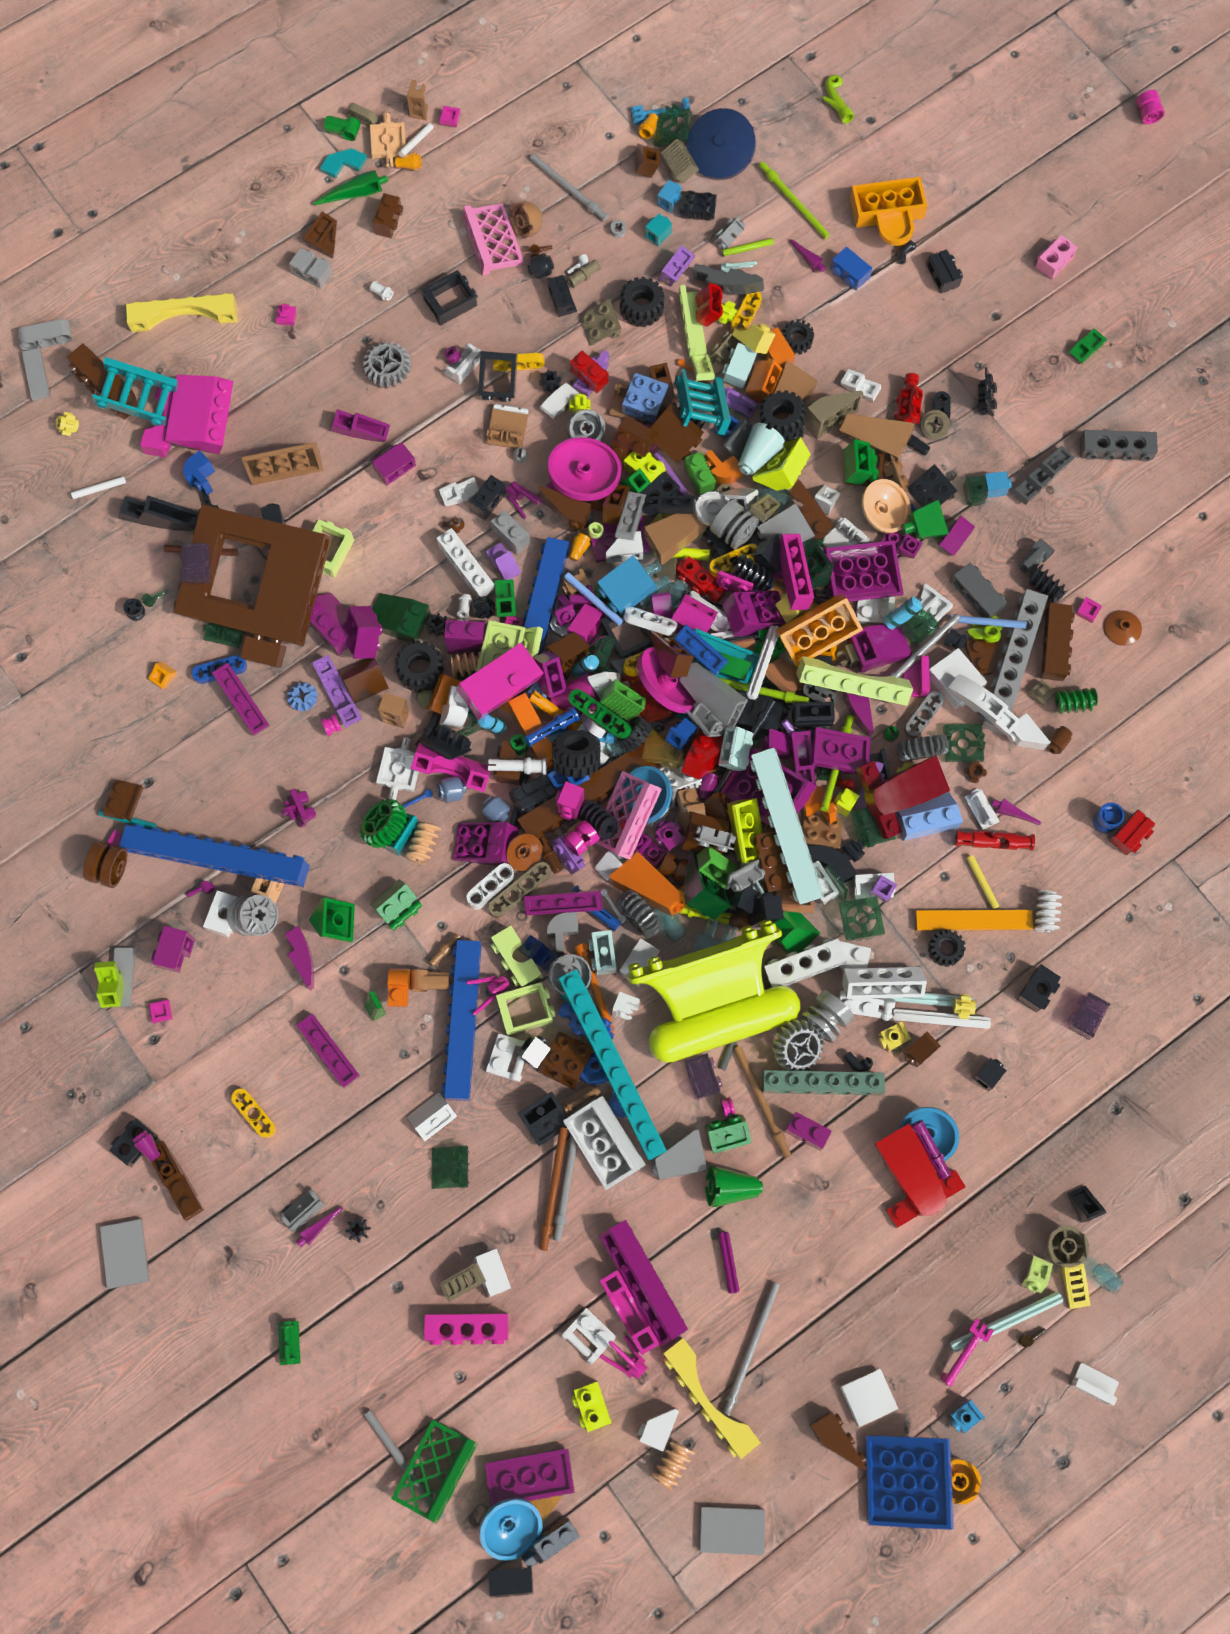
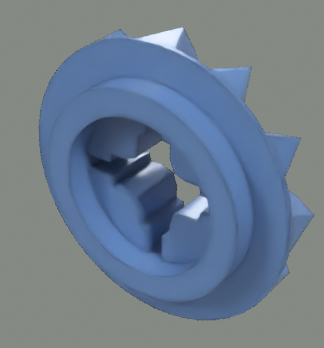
M298 682L296 685L291 686V689L287 692L289 705L297 711H307L317 702V691L313 685L307 682ZM300 690H302L304 694H307L306 696H304V703L301 700V698H297L298 696H300Z

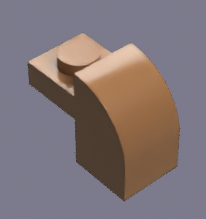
M695 788L676 792L681 812L675 817L677 823L682 828L681 834L686 833L691 812L706 815L704 803L699 802Z

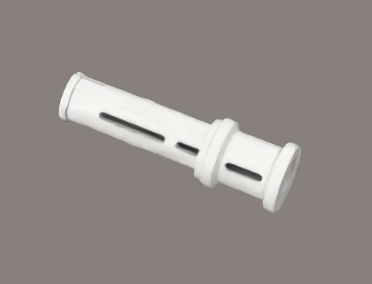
M530 757L525 758V760H488V764H496V766H488V771H525L528 775L530 773H543V775H546L547 758L542 760L531 759Z

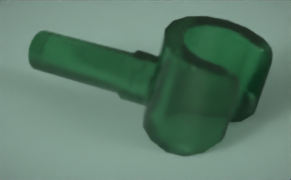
M167 589L154 596L148 593L142 596L143 603L148 607L154 606L158 598L168 593Z

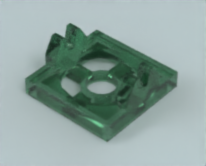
M672 104L671 109L666 105L665 113L658 114L654 139L656 147L669 145L675 139L681 142L688 141L692 115L690 108L681 110L680 107ZM678 118H683L684 124L679 125L677 123ZM672 119V123L668 127H663L667 120ZM673 126H678L676 131L670 130Z
M944 724L943 735L946 736L949 743V752L945 754V762L984 761L986 742L984 741L985 734L982 732V724ZM965 730L973 733L977 740L970 741L966 737ZM959 731L960 737L956 741H951L952 734ZM961 739L966 740L968 747L965 749L960 748L958 741ZM952 747H956L961 751V756L954 753ZM970 747H977L975 753L967 756V750Z
M877 896L838 903L846 941L869 940L876 936L885 935ZM863 906L870 907L874 913L868 914L863 910ZM856 907L857 913L855 916L847 917L849 910ZM859 913H864L867 916V922L859 923L856 916ZM876 919L874 928L868 932L867 924L869 920ZM856 923L859 925L862 933L854 931L849 924Z

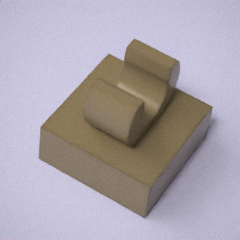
M852 643L845 645L844 650L836 654V658H845V661L840 662V667H844L847 664L849 669L857 666L859 659Z
M1042 679L1028 694L1043 706L1056 691Z

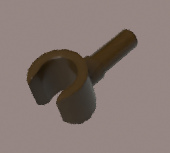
M1040 1329L1031 1337L1024 1333L1018 1339V1342L1024 1348L1033 1345L1038 1337L1046 1333V1329Z

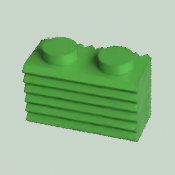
M702 452L686 457L684 468L698 496L700 497L706 492L714 491L716 480Z
M616 679L603 689L600 703L603 706L610 708V710H613V712H616V714L621 718H625L628 722L644 710L646 702L644 697Z
M710 846L705 847L697 855L699 872H702L710 880L713 879V882L716 881V884L721 885V888L724 887L725 890L729 874L733 871H738L737 865Z

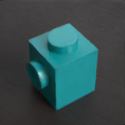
M660 213L652 217L645 226V237L657 247L672 233L670 219L662 216Z

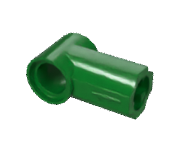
M328 115L324 121V131L339 134L348 141L356 140L361 126L360 121L354 117L342 119Z

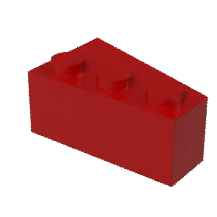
M700 728L686 756L681 773L701 779L719 763L724 734L722 736L708 737Z

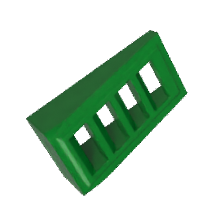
M370 991L364 1006L372 1021H375L386 1015V1011L375 992Z

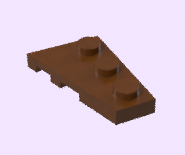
M774 832L753 836L759 868L765 871L764 878L762 879L765 893L794 887L793 882L789 883L786 872L789 870L787 864H783L780 853H783L781 845L777 846Z

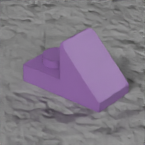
M501 542L486 551L487 557L503 580H510L521 574L511 551H507Z

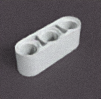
M506 863L500 864L467 893V902L470 908L474 910L483 908L506 888L514 879L513 868ZM504 870L510 872V875L506 878L500 876V873ZM489 883H494L496 885V887L493 890H487L485 888L486 885ZM473 896L481 897L478 903L471 902Z

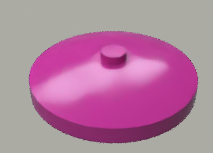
M577 437L561 442L552 450L548 460L547 471L551 483L562 494L576 500L593 501L604 498L615 490L621 476V463L616 453L605 443L592 438Z
M655 648L646 649L638 658L637 670L647 691L660 704L672 711L686 713V711L694 710L693 706L696 701L679 681L681 677H670L661 667Z

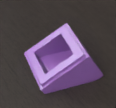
M880 875L869 893L886 903L897 884Z

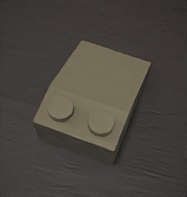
M859 390L821 397L817 401L813 400L807 406L805 427L818 440L838 426L842 417L846 418L847 414H854L859 410L863 392Z

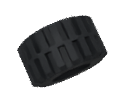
M635 277L634 281L631 279L627 281V284H624L623 290L620 293V312L625 321L628 320V323L631 325L634 323L636 327H639V325L647 327V324L651 326L654 324V321H659V317H662L664 311L665 295L662 286H659L657 281L653 282L652 278L645 279V277L638 279V277ZM642 298L649 300L651 303L638 305L634 301Z
M779 390L776 394L772 392L769 394V398L765 397L764 403L762 402L760 405V423L766 424L765 428L769 430L774 428L781 434L784 441L785 439L792 440L793 436L798 437L799 432L804 430L806 424L804 401H801L799 395L796 396V393H788V390H784V392ZM782 412L791 414L787 419H777L774 417Z
M415 640L416 643L412 644V641L408 642V646H402V652L398 651V658H395V668L399 680H401L404 687L407 685L409 690L414 688L415 692H419L420 689L427 690L429 687L433 689L439 675L443 674L444 671L439 650L435 649L433 644L428 645L427 641L420 643V640ZM422 659L430 663L429 668L422 673H414L409 670L410 665L416 660Z
M584 730L565 731L554 738L552 742V765L559 774H564L566 777L582 778L586 777V775H592L600 767L601 744L597 736L591 735L588 731L584 732Z

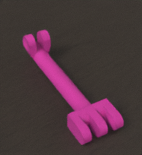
M975 1318L968 1329L973 1333V1336L949 1373L944 1372L940 1377V1380L952 1387L956 1376L980 1339L987 1343L994 1332L993 1329L989 1328L987 1333L984 1334L983 1332L987 1327L984 1323L977 1329L976 1327L980 1322L977 1318Z

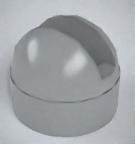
M518 447L513 452V459L517 463H524L528 458L527 451L522 447Z

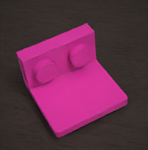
M718 571L716 586L724 591L733 593L752 592L754 590L753 583L748 582L747 579H741V576L735 577V572L728 574Z

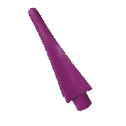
M793 239L790 240V243L802 255L813 272L818 269L822 273L826 267L822 264V257L804 248Z
M1005 798L1002 801L994 799L991 803V806L997 808L996 813L1019 818L1037 825L1041 824L1039 820L1023 812Z
M339 1206L332 1213L300 1232L301 1237L295 1241L301 1248L306 1243L310 1245L343 1208Z

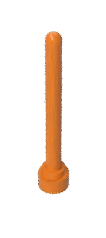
M589 944L577 945L573 948L575 954L582 957L590 966L592 977L590 985L601 1016L611 1021L594 970H592V964L589 959Z

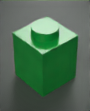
M641 468L630 472L618 484L629 486V492L640 493L651 482Z

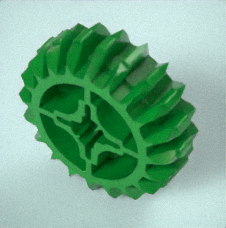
M389 798L386 800L381 799L373 807L370 806L368 812H365L366 815L362 818L363 822L359 825L361 827L359 830L360 837L373 848L379 849L381 847L385 848L387 844L391 845V842L393 840L396 841V837L401 835V830L405 829L403 825L407 822L406 810L398 801Z

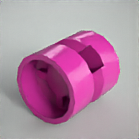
M1157 90L1145 91L1136 99L1144 124L1156 123L1165 115Z
M585 820L575 827L576 831H570L563 837L567 847L578 857L587 850V846H592L600 840L595 829Z

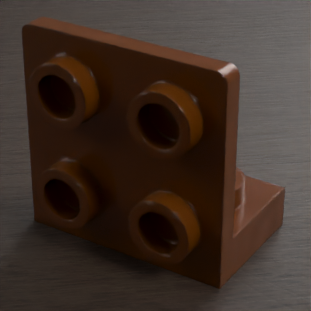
M559 1031L550 1046V1051L541 1063L539 1073L575 1090L593 1050L591 1046Z

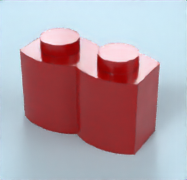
M709 283L696 294V319L698 323L708 327L722 316L723 307L721 301L723 294L721 287Z

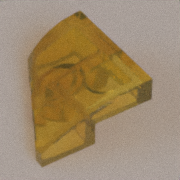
M651 729L650 735L646 737L642 761L659 763L664 767L680 769L683 749L679 751L666 742L664 736Z

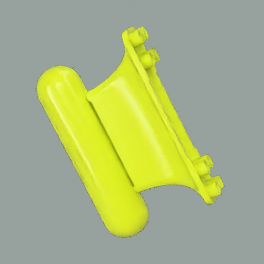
M764 920L759 923L761 928L759 930L753 929L752 926L741 928L742 935L734 937L732 940L674 959L661 961L658 959V956L647 959L648 966L642 967L639 962L628 965L629 972L626 976L630 984H647L654 988L665 1000L674 1019L655 1027L649 1036V1049L657 1060L664 1063L675 1062L787 1025V1022H793L794 1019H797L800 1012V999L797 993L787 986H775L764 990L762 983L761 964L764 951L773 940L782 936L781 929L775 923H771V920Z

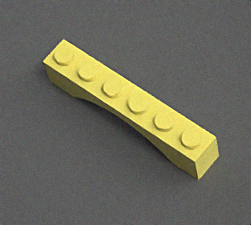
M228 293L126 304L127 324L131 332L149 331L158 323L179 315L194 314L205 316L220 324L238 322L235 297L233 294Z
M684 1338L680 1339L663 1353L665 1358L662 1360L670 1370L674 1368L678 1373L676 1376L678 1382L682 1387L686 1385L691 1391L688 1394L695 1405L699 1402L703 1407L701 1411L708 1422L712 1420L717 1426L714 1428V1431L722 1440L725 1437L729 1445L727 1448L733 1457L738 1455L742 1459L761 1443L747 1424L736 1422L724 1416L709 1402L698 1380L696 1354Z

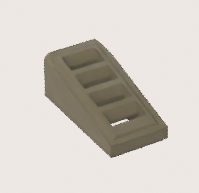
M475 1263L440 1283L446 1299L450 1302L485 1283L486 1280L478 1263ZM470 1271H472L476 1282H474V1280H473V1278H472V1276H471V1274H470Z

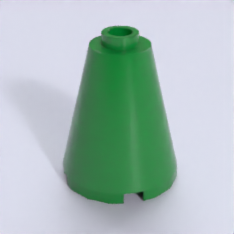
M716 1166L707 1169L705 1180H709L708 1187H705V1195L708 1206L716 1208L757 1198L763 1191V1183L756 1176Z

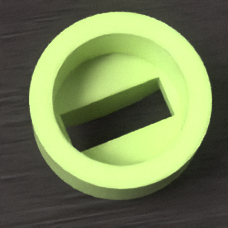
M597 522L591 523L588 528L589 536L593 539L599 538L603 533V526Z

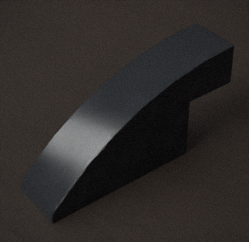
M148 495L144 502L124 497L121 502L118 518L156 528L193 531L198 521V512Z

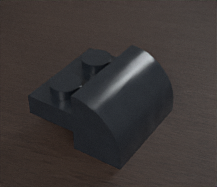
M552 1091L518 1113L539 1147L558 1135L560 1127L567 1128L563 1121L568 1116Z

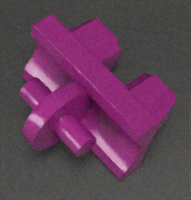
M292 789L289 791L288 801L283 803L285 808L281 811L282 816H289L291 821L296 819L300 828L305 827L308 821L315 818L316 812L313 807L304 809L302 805L309 801L306 791L296 792V789Z

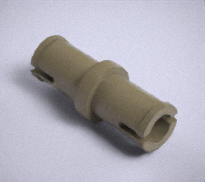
M594 259L585 267H580L578 272L567 278L569 286L575 288L582 281H587L593 273L601 269L599 262Z

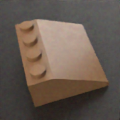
M315 442L241 457L252 485L324 471L320 451Z

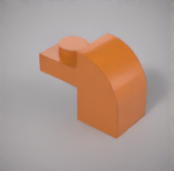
M712 450L705 453V461L716 480V484L731 485L743 477L744 474L739 470V461L734 455L721 462Z
M821 786L815 788L808 802L801 809L806 817L821 811L820 807L826 788ZM832 797L828 811H821L830 824L837 820V808L832 802Z
M390 968L387 984V1006L408 1007L411 969Z

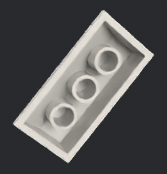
M603 1096L563 1121L605 1190H608L646 1165Z

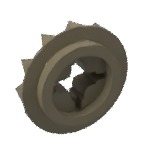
M940 410L929 411L923 416L921 421V430L930 439L944 437L950 428L948 416ZM938 417V423L943 425V427H937L935 432H933V426L928 424V422H934Z

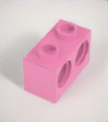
M1061 235L1057 240L1053 239L1046 251L1040 252L1037 257L1036 268L1052 280L1074 257L1078 247Z

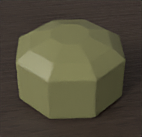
M422 690L418 694L417 702L423 709L428 707L433 694L431 690Z

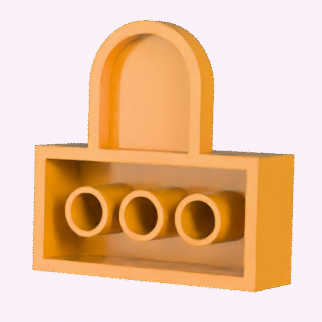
M921 176L852 186L849 198L856 228L877 225L881 239L887 244L894 246L906 244L912 238L914 232L913 220L924 219L928 207Z

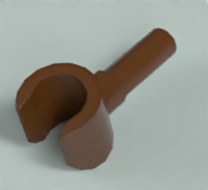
M533 244L528 252H533L530 258L538 255L540 252L553 249V246L539 247Z

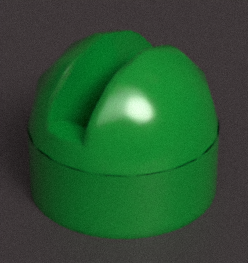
M893 725L887 726L883 731L884 739L890 742L895 741L899 735L897 727Z

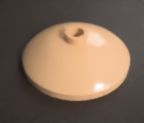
M887 479L876 480L866 487L862 496V509L867 521L875 529L884 533H895L901 530V524L908 522V515L911 514L910 501L905 491L897 483Z

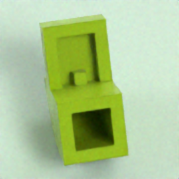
M115 961L95 963L94 969L99 981L96 995L100 1007L121 1006L123 998L122 971L118 970Z

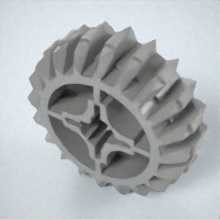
M385 340L382 345L378 342L377 347L372 345V350H367V355L364 356L363 362L364 373L368 380L373 381L374 385L379 384L381 388L384 385L390 388L392 384L396 387L397 382L403 384V379L408 378L412 365L407 350L402 348L400 343L395 346L393 341L391 344H388ZM393 356L398 358L401 362H397V360L393 359ZM373 367H377V369L381 370L382 372L380 373L376 371Z
M794 1019L793 1024L787 1022V1027H781L782 1032L776 1033L778 1039L772 1040L776 1045L772 1047L773 1052H775L773 1056L781 1067L783 1066L786 1071H804V1068L810 1071V1065L817 1066L815 1061L817 1059L822 1060L819 1054L824 1052V1049L821 1048L825 1045L822 1040L824 1037L819 1035L820 1031L814 1030L815 1026L811 1023L808 1024L806 1020L801 1019V1021Z

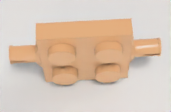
M384 113L383 123L370 125L372 158H386V166L390 167L391 165L393 167V158L400 157L398 152L406 145L404 122H391L390 114L387 113L386 118V113Z

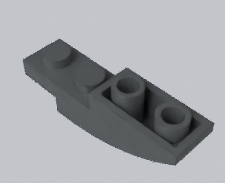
M695 264L693 268L696 280L705 282L707 285L713 283L721 287L723 294H751L764 290L763 278L756 274L745 273L741 269L730 268L727 274L722 270L711 269L707 265Z

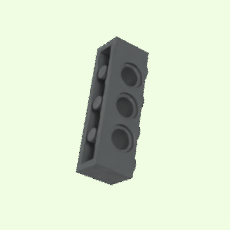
M1084 430L1080 437L1081 458L1089 460L1102 458L1105 460L1123 459L1130 461L1138 459L1150 461L1153 460L1158 452L1157 432Z

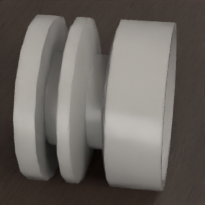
M733 499L717 514L710 526V531L719 538L727 535L725 543L731 544L730 547L736 550L752 536L759 519L755 516L751 517L752 514L749 511L742 515L744 507Z
M242 895L235 898L229 905L227 921L230 928L239 935L264 936L276 927L278 909L271 898L267 896Z
M574 954L562 955L550 964L548 981L557 993L565 995L557 977L563 975L564 972H568V969H577L586 989L588 988L592 979L591 969L588 962L582 957Z
M823 990L814 1000L819 1009L809 1006L807 1008L808 1012L804 1011L801 1018L806 1020L808 1024L814 1025V1030L820 1031L819 1035L823 1036L825 1041L833 1043L836 1039L835 1035L839 1036L841 1033L837 1025L846 1028L854 1018V1014L840 999L832 993Z

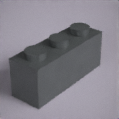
M971 562L954 574L951 580L953 586L983 618L996 616L1004 610L1007 604L1005 597L994 589L991 581L986 580L981 574L980 569Z

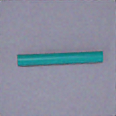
M104 809L99 811V816L131 825L139 824L144 826L145 829L151 830V827L156 828V823L134 817L131 821L106 817L103 814Z

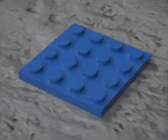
M866 1436L869 1525L953 1530L950 1438Z

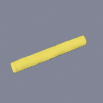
M973 855L969 856L966 859L993 910L999 908L1000 906Z

